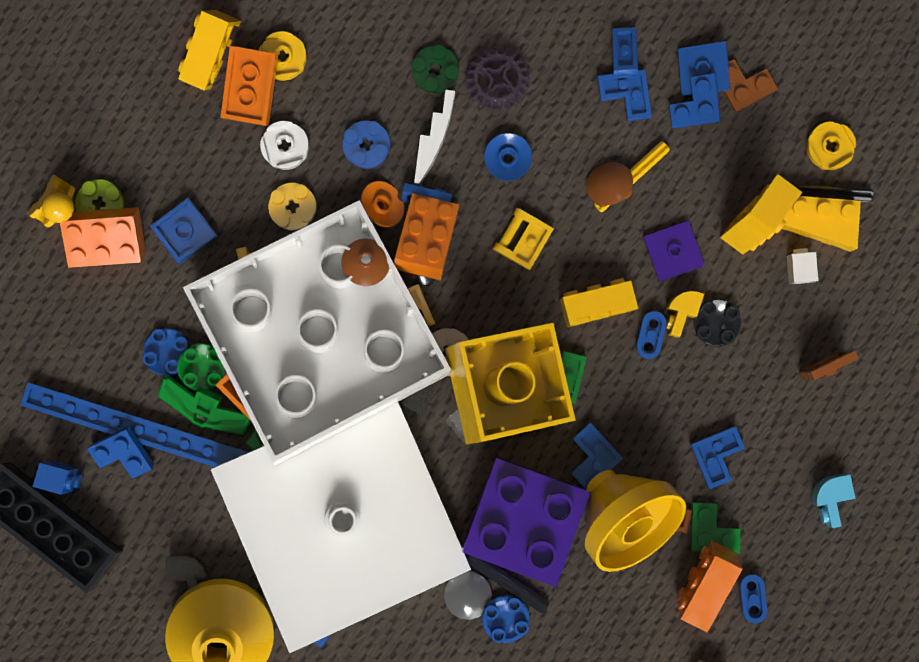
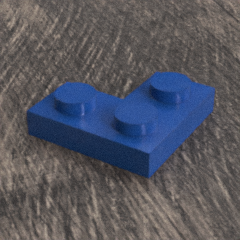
M639 70L638 74H609L597 77L600 101L624 98L627 122L650 119L652 117L645 70Z
M716 73L691 77L693 101L670 104L672 128L722 122Z
M588 423L572 438L588 456L571 472L585 489H587V485L596 475L603 471L611 470L623 459L591 423Z
M129 426L89 445L87 448L99 468L119 459L132 479L152 470L155 466Z
M736 426L690 444L708 489L732 480L723 457L745 449Z

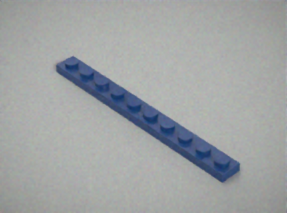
M31 382L27 383L20 406L109 434L129 426L143 445L213 467L220 466L249 453L246 450Z

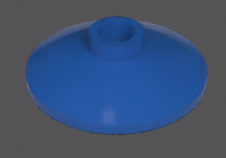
M511 133L501 134L493 138L487 145L484 155L485 165L495 178L502 181H514L523 177L528 172L532 163V151L529 144L522 137ZM507 154L513 158L510 163H506L503 159Z

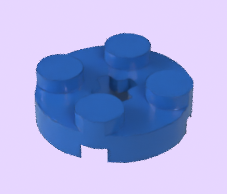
M365 120L353 124L345 131L342 146L346 158L352 164L363 169H371L381 165L388 156L390 139L386 130L379 123ZM365 138L368 141H373L369 151H366L365 148H360V144L363 143Z

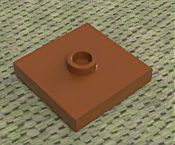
M853 350L840 351L801 370L799 374L802 380H816L824 375L828 377L839 372L838 368L859 358Z

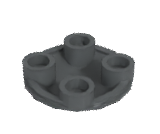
M467 571L450 579L445 587L444 600L446 606L453 615L460 619L471 620L480 617L492 599L489 583L484 576L476 572Z

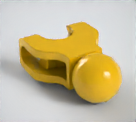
M53 174L47 183V188L42 197L28 211V216L38 219L48 228L54 223L67 221L74 211L72 196L75 192V187Z

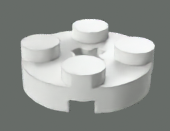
M279 121L266 129L267 131L261 139L260 147L264 158L273 167L282 170L298 167L307 158L309 140L304 130L298 125L289 121ZM286 139L288 143L291 142V146L286 152L278 147L282 144L281 140Z

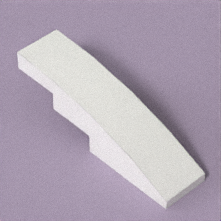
M445 91L443 113L433 112L430 136L420 135L415 184L421 185L442 147L451 120L455 91Z

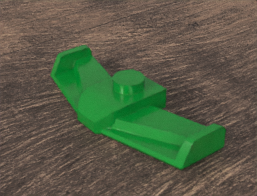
M166 373L164 375L157 396L191 420L193 424L202 428L207 427L245 436L252 421L242 411L220 407L222 396L202 387L194 395L172 379L170 374Z

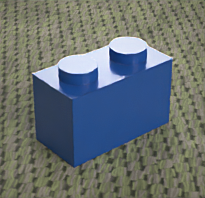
M54 460L41 462L38 466L33 487L61 495L73 492L75 488H79L83 478V475L80 474L81 468Z

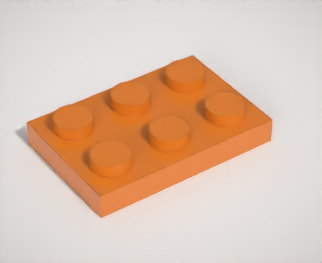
M230 46L220 118L269 126L278 54Z

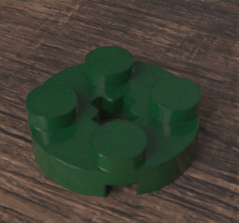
M429 46L422 49L413 60L412 76L414 82L421 90L442 94L455 85L459 76V64L455 55L444 46ZM435 64L442 67L440 75L437 76L435 73H429L431 65Z

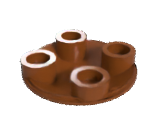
M609 162L598 166L590 173L586 182V190L589 197L599 207L616 204L623 199L629 198L633 192V176L631 171L625 165L617 162Z

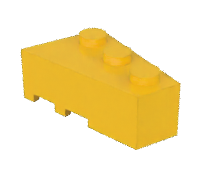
M217 10L202 11L201 14L199 13L194 22V27H196L194 35L189 38L186 45V50H188L186 58L181 61L178 72H180L178 79L204 91L211 89L222 66V57L226 46L229 48L231 46L232 40L229 38L234 25L239 27L241 21Z
M624 278L610 281L611 286L602 288L601 284L587 287L586 292L578 293V290L564 293V297L559 301L566 328L639 309L632 282H625Z

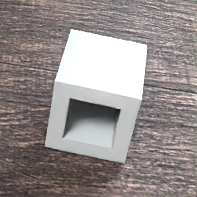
M807 248L793 250V254L787 256L789 284L818 281L816 252L808 253Z

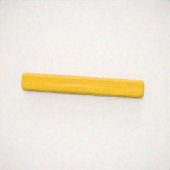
M663 141L658 143L630 169L633 176V184L669 152L670 149ZM596 202L594 203V206L600 212H604L610 206L599 207Z

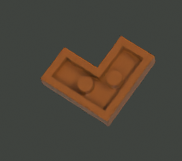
M735 59L729 61L731 90L723 92L735 113L778 90L767 69L745 79Z

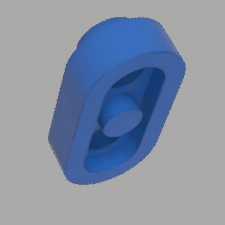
M652 311L642 318L636 342V351L642 358L651 359L660 353L666 329V319L660 312ZM651 319H655L657 321L656 328H651L649 326V321ZM646 342L652 345V349L649 352L644 350Z
M749 573L744 575L739 581L741 612L743 617L749 622L760 623L767 616L765 584L758 575ZM750 581L755 583V587L752 590L747 588V584ZM751 606H757L755 614L750 613Z

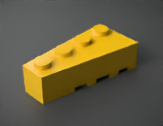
M777 174L770 185L768 184L759 196H756L733 219L720 238L741 254H745L749 250L754 251L758 245L761 246L766 239L769 240L774 233L777 234L786 223L784 217L802 192Z
M799 196L784 217L786 223L782 229L842 248L849 252L858 249L861 201Z

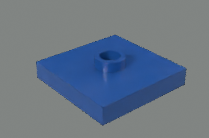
M726 41L678 49L683 97L693 96L691 77L716 73L718 92L731 90Z
M189 197L150 225L179 265L218 237Z

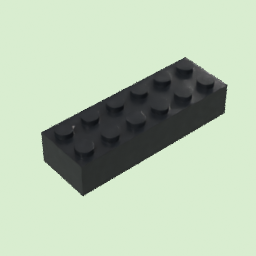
M11 462L0 464V526L85 593L93 590L124 550L50 492L33 487L34 480Z

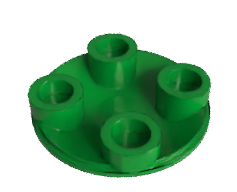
M197 343L189 346L182 352L178 360L177 371L181 381L190 389L197 391L202 387L209 390L216 387V384L222 379L224 366L212 345Z

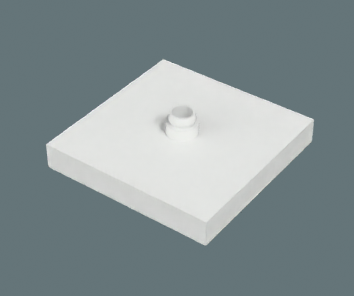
M360 200L183 287L274 465L295 456L448 376L451 372V368ZM364 238L375 240L387 256V262L390 267L389 272L376 285H356L350 281L352 276L347 278L342 270L341 260L345 249L350 250L347 246L356 240ZM367 256L361 259L364 264H368L371 261Z
M398 402L277 465H274L265 446L211 469L289 653L471 570Z

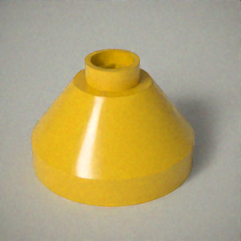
M612 470L603 471L589 482L586 489L590 492L587 504L585 549L595 564L603 571H619L631 567L652 555L672 537L683 521L686 513V503L668 482L625 474L616 475Z
M231 579L204 581L187 590L175 603L166 626V649L171 662H266L273 647L274 621L271 610L264 598L250 586ZM209 643H224L227 647L215 648Z

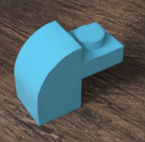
M843 473L826 477L819 481L813 489L811 503L815 506L822 505V509H819V515L822 523H826L827 527H841L837 502L856 499L851 475Z

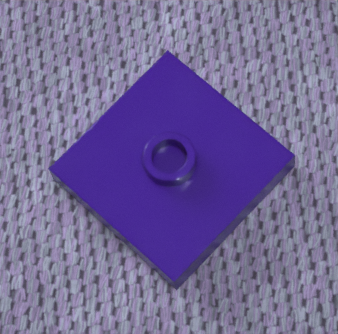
M689 221L643 237L659 282L705 266Z

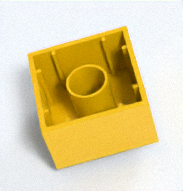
M554 323L462 341L445 349L447 362L451 368L450 375L466 445L576 421Z

